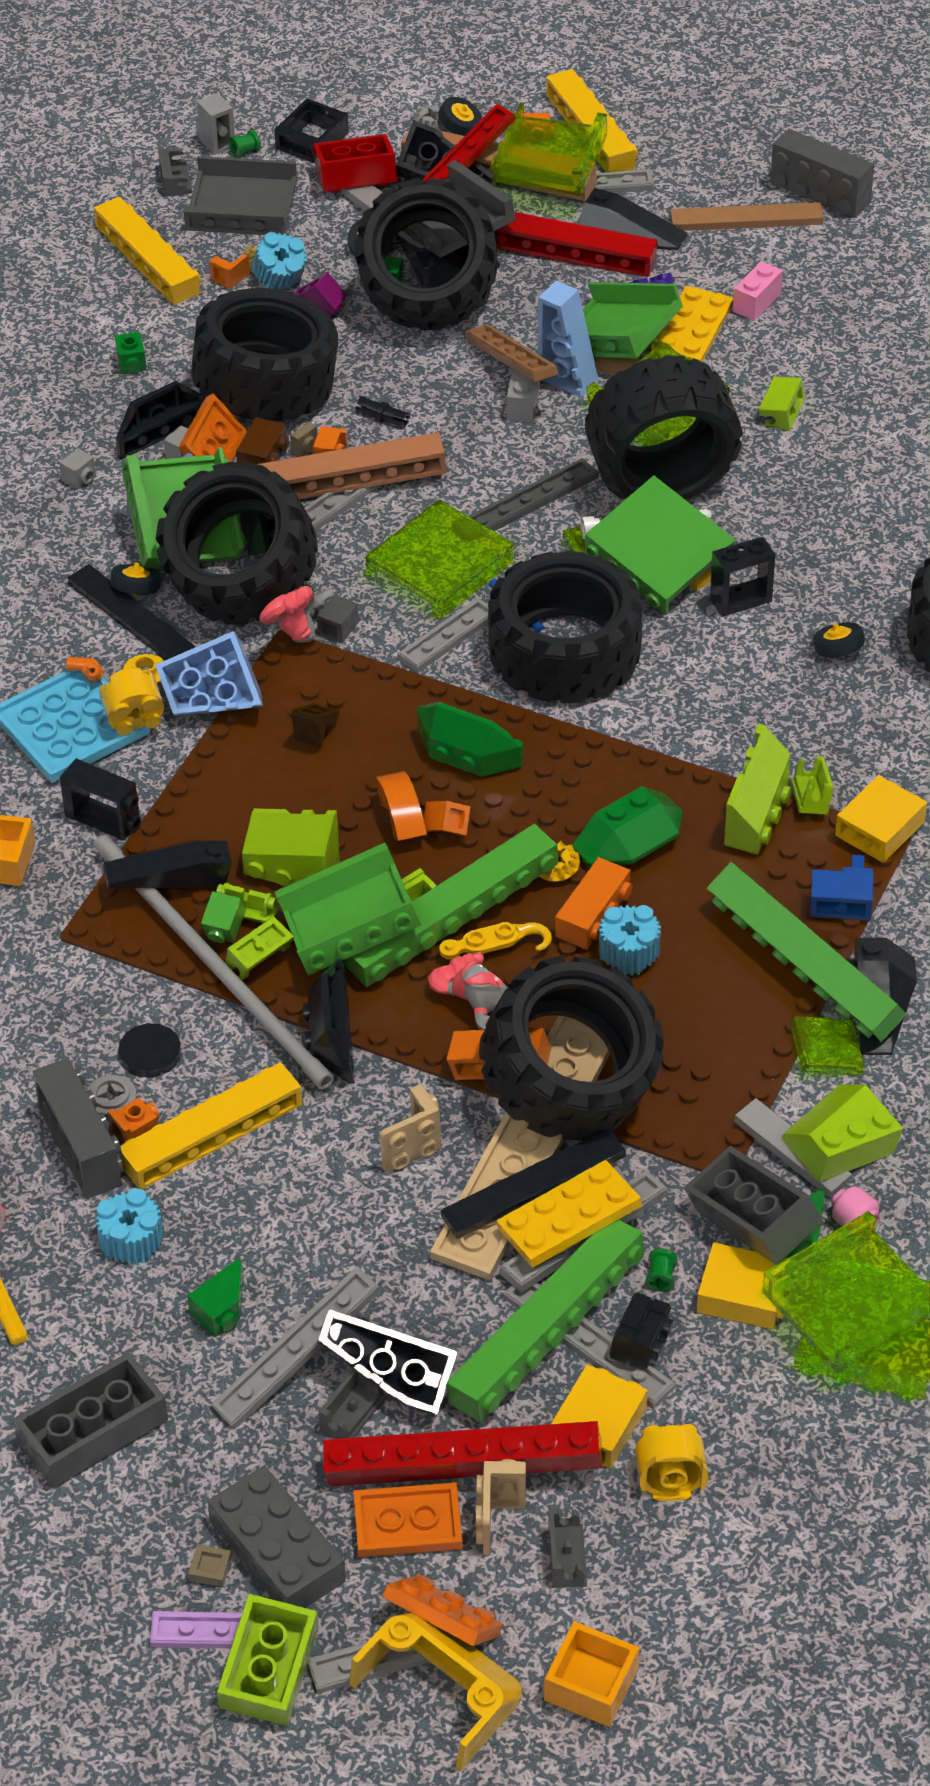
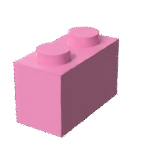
M760 261L734 288L733 312L755 321L781 294L783 270Z

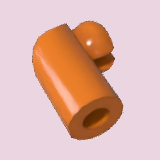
M67 657V671L81 672L89 681L93 682L102 678L103 669L94 658Z

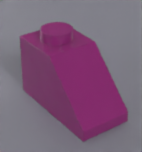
M328 272L294 293L318 305L322 311L331 316L341 310L343 307L341 302L347 296Z

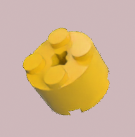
M140 668L124 669L109 677L110 682L106 686H104V683L101 685L99 695L108 723L116 730L118 735H128L133 729L141 727L155 728L161 723L160 717L164 712V703L155 677L151 672L148 671L149 674L143 673Z
M684 1424L681 1426L668 1425L662 1427L651 1425L643 1430V1436L637 1442L635 1453L639 1483L644 1493L647 1490L652 1493L653 1499L661 1502L678 1501L691 1498V1492L699 1487L700 1491L705 1488L708 1482V1469L704 1443L694 1425Z

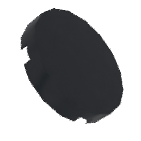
M146 1023L135 1026L125 1033L119 1043V1058L129 1073L139 1077L154 1078L160 1076V1073L166 1070L169 1072L175 1068L181 1056V1043L178 1035L171 1028L161 1024Z

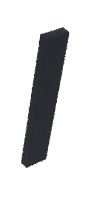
M90 564L68 577V584L165 660L196 647L129 594L114 589L111 586V581Z
M608 1128L441 1209V1217L455 1238L459 1239L502 1218L604 1160L612 1164L626 1157V1150L611 1129Z

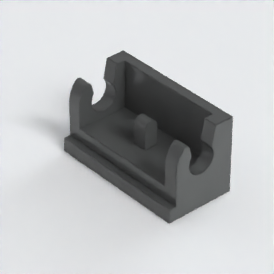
M158 148L165 197L192 194L186 159H172L174 155H182L183 149Z
M353 1368L318 1411L320 1431L334 1439L355 1438L386 1399V1396L383 1395V1389L373 1382L371 1383L364 1375Z
M548 1508L552 1588L587 1587L583 1524H580L579 1512L573 1509L570 1518L562 1519L560 1518L558 1508Z

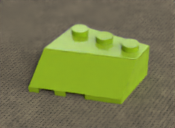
M758 723L755 730V748L749 746L743 773L738 774L726 804L724 845L757 855L762 845L769 843L772 834L771 827L773 824H778L782 813L781 806L783 803H788L792 792V787L788 786L791 753L765 725Z
M254 808L242 851L243 873L253 878H260L282 886H288L340 863L337 810H327L326 814H315L313 810H303L301 814H290L286 809Z
M839 1084L785 1131L782 1139L819 1183L894 1153L903 1127L867 1085Z

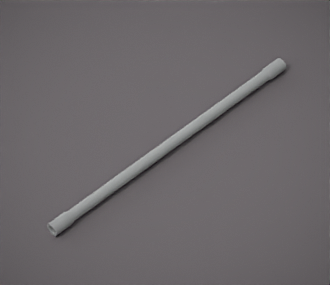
M101 835L95 840L94 848L107 862L125 857L122 850L108 835ZM135 888L302 1067L303 1072L319 1089H325L330 1086L334 1076L317 1058L313 1057L168 901L155 888Z

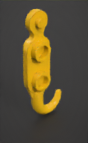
M502 922L472 930L466 933L462 940H445L440 944L439 952L445 959H453L463 952L471 954L481 952L484 954L511 947L523 937L531 934H539L543 937V942L536 946V950L541 951L550 945L552 935L547 927L539 923L511 924Z

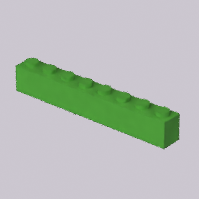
M536 824L531 825L414 900L412 904L421 926L344 959V965L366 988L376 981H381L387 974L399 966L407 964L413 957L424 950L432 948L438 941L449 934L455 933L461 926L472 919L480 917L486 910L497 903L503 902L515 891L528 886L532 880L543 873L551 871L558 864L557 844Z
M732 862L707 887L708 891L714 896L711 902L723 913L727 909L734 914L731 919L743 930L747 927L753 930L754 933L751 937L763 948L769 944L774 949L771 954L784 966L788 962L795 967L792 972L805 984L809 980L816 985L813 990L824 1001L827 1002L831 998L836 1002L837 1005L834 1009L846 1020L852 1016L858 1021L855 1027L868 1039L874 1035L882 1042L907 1015L894 1000Z
M617 1220L592 1234L446 1382L449 1404L478 1422H481L489 1413L496 1411L500 1402L510 1391H515L522 1379L531 1370L536 1369L540 1365L543 1357L552 1348L558 1347L563 1337L573 1327H577L581 1323L584 1315L593 1306L599 1305L604 1295L613 1286L621 1282L624 1274L633 1265H637L642 1260L645 1252L643 1232L621 1220Z

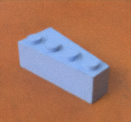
M556 280L538 297V355L557 365L558 375L543 379L542 381L581 398L599 381L579 290Z

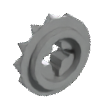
M436 104L432 107L425 105L424 108H418L417 112L413 114V120L436 128L439 131L446 130L439 120L438 112L440 107H437Z
M119 1075L100 1077L93 1081L87 1091L91 1090L94 1094L97 1112H103L105 1116L108 1115L107 1111L112 1108L116 1111L134 1101L137 1095L134 1084L129 1079ZM109 1090H112V1094L115 1096V1101L112 1103L108 1100Z

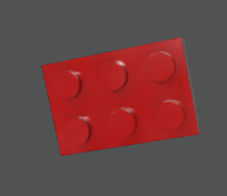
M387 134L313 144L315 171L323 192L335 193L346 188L375 184L386 186L390 182H397L395 153Z

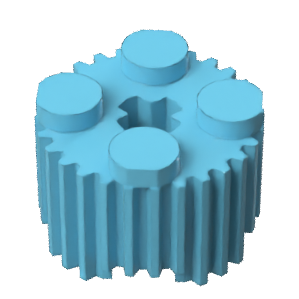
M275 232L265 234L263 240H260L251 264V272L255 274L256 278H259V282H263L266 288L286 290L288 287L290 289L291 286H295L300 281L307 262L306 250H303V241L297 237L291 238V235L286 236L285 233L283 235L281 233L277 235Z
M626 905V908L622 906L620 908L609 907L605 911L604 919H601V924L599 925L600 960L605 961L608 965L612 964V967H618V970L624 973V975L630 973L631 976L634 973L640 975V972L646 968V965L651 966V963L655 962L656 958L660 956L661 937L660 922L657 921L656 916H653V909L647 905H641L637 908L634 905L632 908Z
M134 1188L127 1194L121 1192V1195L115 1194L114 1198L109 1197V1200L101 1201L97 1207L96 1227L101 1252H104V1256L114 1257L115 1261L120 1259L121 1263L127 1260L128 1263H135V1265H138L140 1261L145 1263V1259L151 1260V1255L156 1253V1248H160V1243L163 1241L161 1211L159 1206L156 1205L155 1200L151 1201L150 1196L146 1197L144 1190Z

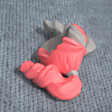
M300 587L271 601L261 612L259 620L266 625L276 624L294 642H311L316 637L315 624L312 617L317 609H322L326 605L327 600L334 593L330 589H324L314 594L311 587Z
M481 952L464 954L463 957L457 956L451 959L449 965L434 969L429 975L428 981L430 988L438 994L456 995L469 1001L474 1009L475 1023L478 1029L485 1030V1024L490 1017L487 1014L494 1010L508 987L501 979L482 966L484 956Z

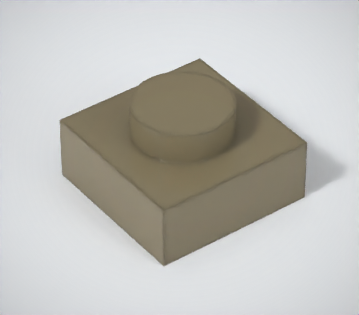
M308 422L290 435L291 454L301 457L313 451V445L317 437V426Z
M197 1544L188 1573L189 1581L223 1587L232 1559L231 1550Z

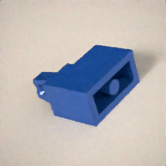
M852 855L851 867H843V871L812 870L810 917L871 920L873 869L864 868V855Z

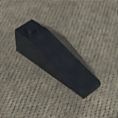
M856 938L853 958L854 967L894 1000L906 1013L917 984L915 957L888 938ZM904 1018L882 1042L874 1035L868 1039L859 1031L860 1054L892 1055Z

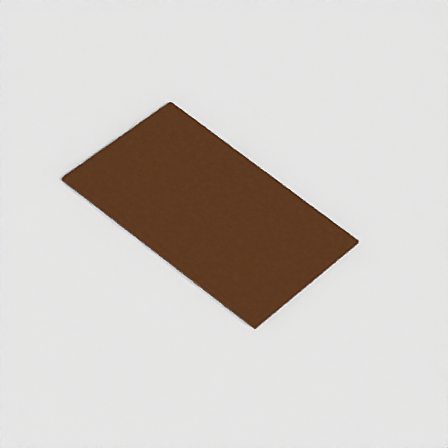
M283 630L277 631L252 666L261 691L263 707L219 712L145 815L139 829L121 849L123 855L126 857L186 840L227 841L232 861L227 883L244 888L247 893L250 890L265 894L271 893L276 898L274 891L286 886L260 878H253L243 873L242 851L254 808L286 809L290 814H301L303 810H313L315 814H326L327 810H337L340 862L386 843L401 879L421 868L424 874L438 886L533 824H536L556 844L562 841L565 846L573 845L597 811L641 786L662 792L683 810L679 837L633 864L619 865L631 870L630 883L633 884V888L629 898L626 901L623 900L618 908L620 906L626 908V905L630 908L633 905L636 908L641 905H647L653 909V916H656L657 921L660 922V956L656 958L655 962L651 963V966L646 965V968L640 972V975L634 973L631 976L628 973L626 976L632 980L633 988L637 992L642 990L654 1006L655 1020H660L663 1032L664 1046L661 1052L663 1060L658 1075L629 1118L625 1119L612 1132L622 1144L700 1172L729 1146L747 1155L755 1138L734 1123L735 1115L755 1098L771 1109L826 1001L813 990L816 987L813 982L809 980L805 984L792 972L795 967L788 962L784 966L771 954L774 949L769 944L763 948L751 937L754 933L753 930L749 927L745 930L740 928L731 919L734 914L727 909L723 913L711 902L714 896L708 891L707 887L732 862L844 959L849 961L855 948V939L861 938L870 920L810 917L812 870L843 871V867H851L852 855H864V868L873 869L872 917L911 842V836L882 863L835 836L836 819L840 811L829 808L828 815L799 813L794 796H790L788 803H783L781 806L782 813L778 824H773L771 827L772 834L769 843L762 845L758 855L724 845L726 804L737 779L736 777L316 640L297 643ZM441 702L493 721L506 730L513 739H518L523 743L522 766L481 777L429 758L417 730V708L420 705L425 706ZM315 703L339 711L337 722L326 726L322 746L318 747L295 738L291 718L292 709ZM405 771L415 789L423 819L426 802L450 801L470 806L467 835L457 836L439 831L427 832V835L400 841L394 839L388 809L381 806L376 777ZM580 859L577 872L566 880L553 882L537 877L528 886L515 891L503 902L495 904L480 917L464 924L455 933L447 935L432 948L424 950L413 957L407 964L399 966L387 974L384 979L376 981L367 988L344 965L347 974L352 1046L500 1099L498 1093H491L485 1079L455 1080L446 1060L454 1031L479 1029L475 1023L474 1009L469 1001L456 995L438 994L429 986L428 977L431 972L438 967L450 964L451 959H445L440 955L439 946L445 940H462L464 935L472 930L502 922L511 924L535 922L544 925L551 932L552 941L546 949L537 951L536 946L543 942V937L539 934H531L523 937L511 947L483 954L482 966L501 979L507 987L513 978L526 967L530 966L532 969H535L539 961L563 956L566 962H571L574 956L597 960L600 962L601 967L609 970L612 964L608 965L605 961L600 960L599 940H594L588 950L555 937V916L590 868ZM105 874L100 878L61 933V940L63 942L245 1007L135 888L108 889ZM217 887L155 888L225 963L227 948L263 924L243 918L234 943L228 941L223 943L214 942L205 935L201 921L212 891L216 892ZM280 906L275 918L291 933ZM293 940L291 941L290 948L285 951L280 949L251 969L249 976L242 981L277 1019L310 1030L309 1022L304 1020L303 1004L308 1003L307 991L328 967L308 975ZM463 952V953H461L459 956H462V957H463L464 954H469V953ZM236 967L232 971L239 977L240 971ZM558 1016L536 1018L528 1022V1027L544 1028L546 1036H548ZM609 1055L596 1081L613 1076L611 1055Z

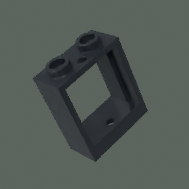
M305 99L274 129L275 147L278 150L315 163L313 144L342 140L349 133L348 113L310 99ZM309 123L327 129L319 138L301 132Z
M764 536L712 551L710 600L721 617L772 602L776 554ZM758 565L757 579L730 586L731 572Z
M77 758L60 776L66 817L123 841L126 840L131 832L135 833L139 829L141 817L139 815V798L135 782ZM90 793L116 803L117 808L90 798Z

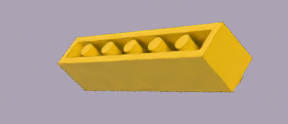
M573 69L546 76L547 97L604 171L607 173L635 169L636 159L638 158L636 146L631 144L625 132L621 131L616 125L614 118L610 117L605 111L604 105L598 102L593 91L589 90L584 84L582 77H579Z
M117 197L94 207L96 227L173 305L200 294L199 284L201 283L199 273L192 269L185 259L179 256L172 246L166 243L159 233L153 230L146 220L134 211L130 204H127L121 197Z
M281 1062L270 1068H265L259 1074L236 1083L232 1088L217 1096H211L194 1108L185 1110L171 1120L154 1126L148 1132L127 1140L120 1146L122 1153L119 1154L124 1171L136 1187L142 1190L301 1106V1086Z

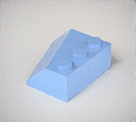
M234 631L155 665L174 716L263 707L261 691L243 643Z

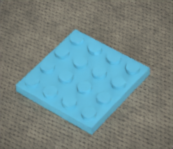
M66 670L0 703V727L51 783L59 780L63 772L76 758L91 764L150 734L149 728L141 727L133 729L128 735L122 736L118 735L116 730L109 725L99 695L101 685L104 683V686L109 683L103 676L100 680L93 682L89 681L81 672Z

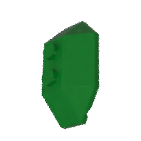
M441 702L425 706L420 705L417 708V730L429 758L481 777L522 766L523 743L518 739H513L506 730L493 721Z
M641 786L597 811L572 845L573 849L579 853V858L589 868L592 867L598 857L617 865L633 864L679 837L683 810L664 793Z

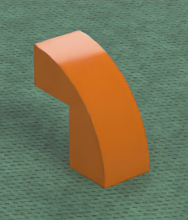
M401 771L376 777L381 806L388 809L394 839L400 841L427 835L420 804L407 773Z

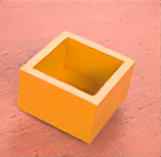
M0 815V884L22 886L35 845L32 818Z
M573 1621L544 1679V1701L611 1727L638 1672L640 1647Z

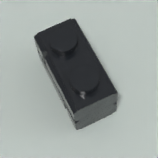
M638 1292L633 1294L613 1336L609 1354L611 1359L622 1363L629 1362L631 1366L642 1370L648 1368L651 1359L658 1360L664 1345L661 1337L668 1339L674 1320L669 1318L670 1304L657 1299L653 1301L651 1297Z

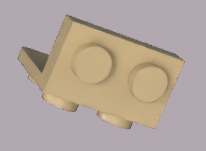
M422 1084L410 1088L411 1117L380 1132L382 1168L385 1172L392 1169L400 1170L406 1167L410 1161L422 1156L429 1157L441 1148L439 1104L436 1097L432 1093L428 1094Z
M512 1459L484 1461V1475H477L476 1544H483V1555L490 1556L491 1509H526V1462H517Z

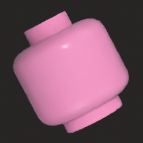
M853 1186L846 1190L841 1189L832 1199V1218L853 1235L869 1233L880 1220L881 1214L878 1201L860 1187Z

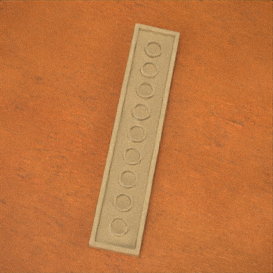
M558 1016L547 1036L551 1046L548 1066L559 1074L574 1080L596 1081L610 1055L607 1046L590 1027L575 1019ZM505 1113L458 1201L558 1153L564 1142L562 1134L554 1137L543 1136L527 1129L529 1123L526 1121H516ZM496 1221L459 1239L455 1238L445 1223L430 1251V1257L435 1261L490 1281L510 1242L498 1230Z

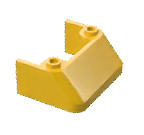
M409 1612L391 1617L352 1658L349 1685L355 1689L390 1650L403 1652L413 1648L416 1652L422 1654L429 1662L468 1691L466 1698L467 1706L472 1713L480 1718L459 1743L456 1768L462 1771L517 1708L522 1695L521 1685L516 1678L474 1646L419 1616Z

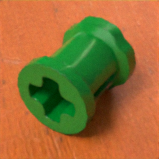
M249 130L246 135L240 137L232 136L229 138L230 150L236 158L242 157L246 152L252 150L257 152L261 149L259 136L254 130Z
M660 1248L651 1251L648 1262L651 1265L650 1274L646 1276L645 1285L654 1291L669 1292L674 1288L675 1279L672 1275L673 1268L677 1265L678 1257L673 1251Z

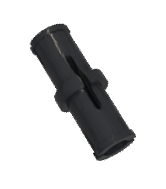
M363 396L357 401V404L361 405V407L356 406V412L374 417L377 422L382 423L385 421L403 429L409 423V421L404 419H410V413L390 407L389 403H378Z

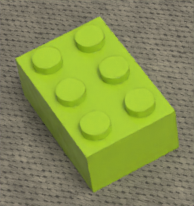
M248 1594L217 1690L219 1708L288 1726L319 1628L317 1611Z

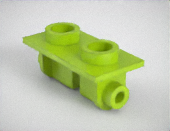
M227 882L224 885L219 884L216 890L218 893L241 898L246 910L243 918L265 923L272 917H275L280 907L277 898H274L271 893L265 894L253 890L247 893L244 888L230 885Z

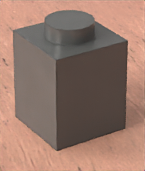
M333 595L317 614L318 635L340 643L345 641L359 623L358 603Z

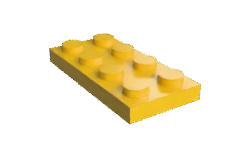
M685 286L680 295L683 307L659 333L651 347V355L662 358L665 355L683 356L688 361L695 358L703 362L733 307V297Z
M604 1160L496 1220L498 1230L527 1263L534 1268L642 1207V1201L634 1189Z

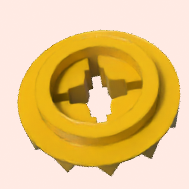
M562 841L557 844L558 857H561V862H558L551 871L540 875V878L553 882L563 881L572 877L577 872L580 865L579 853L574 851L572 844L565 846Z

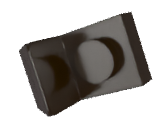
M315 703L292 709L291 718L295 738L318 747L322 746L326 726L337 722L339 711Z

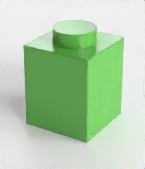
M212 891L201 921L204 933L210 940L218 943H223L224 941L235 942L246 912L242 899Z

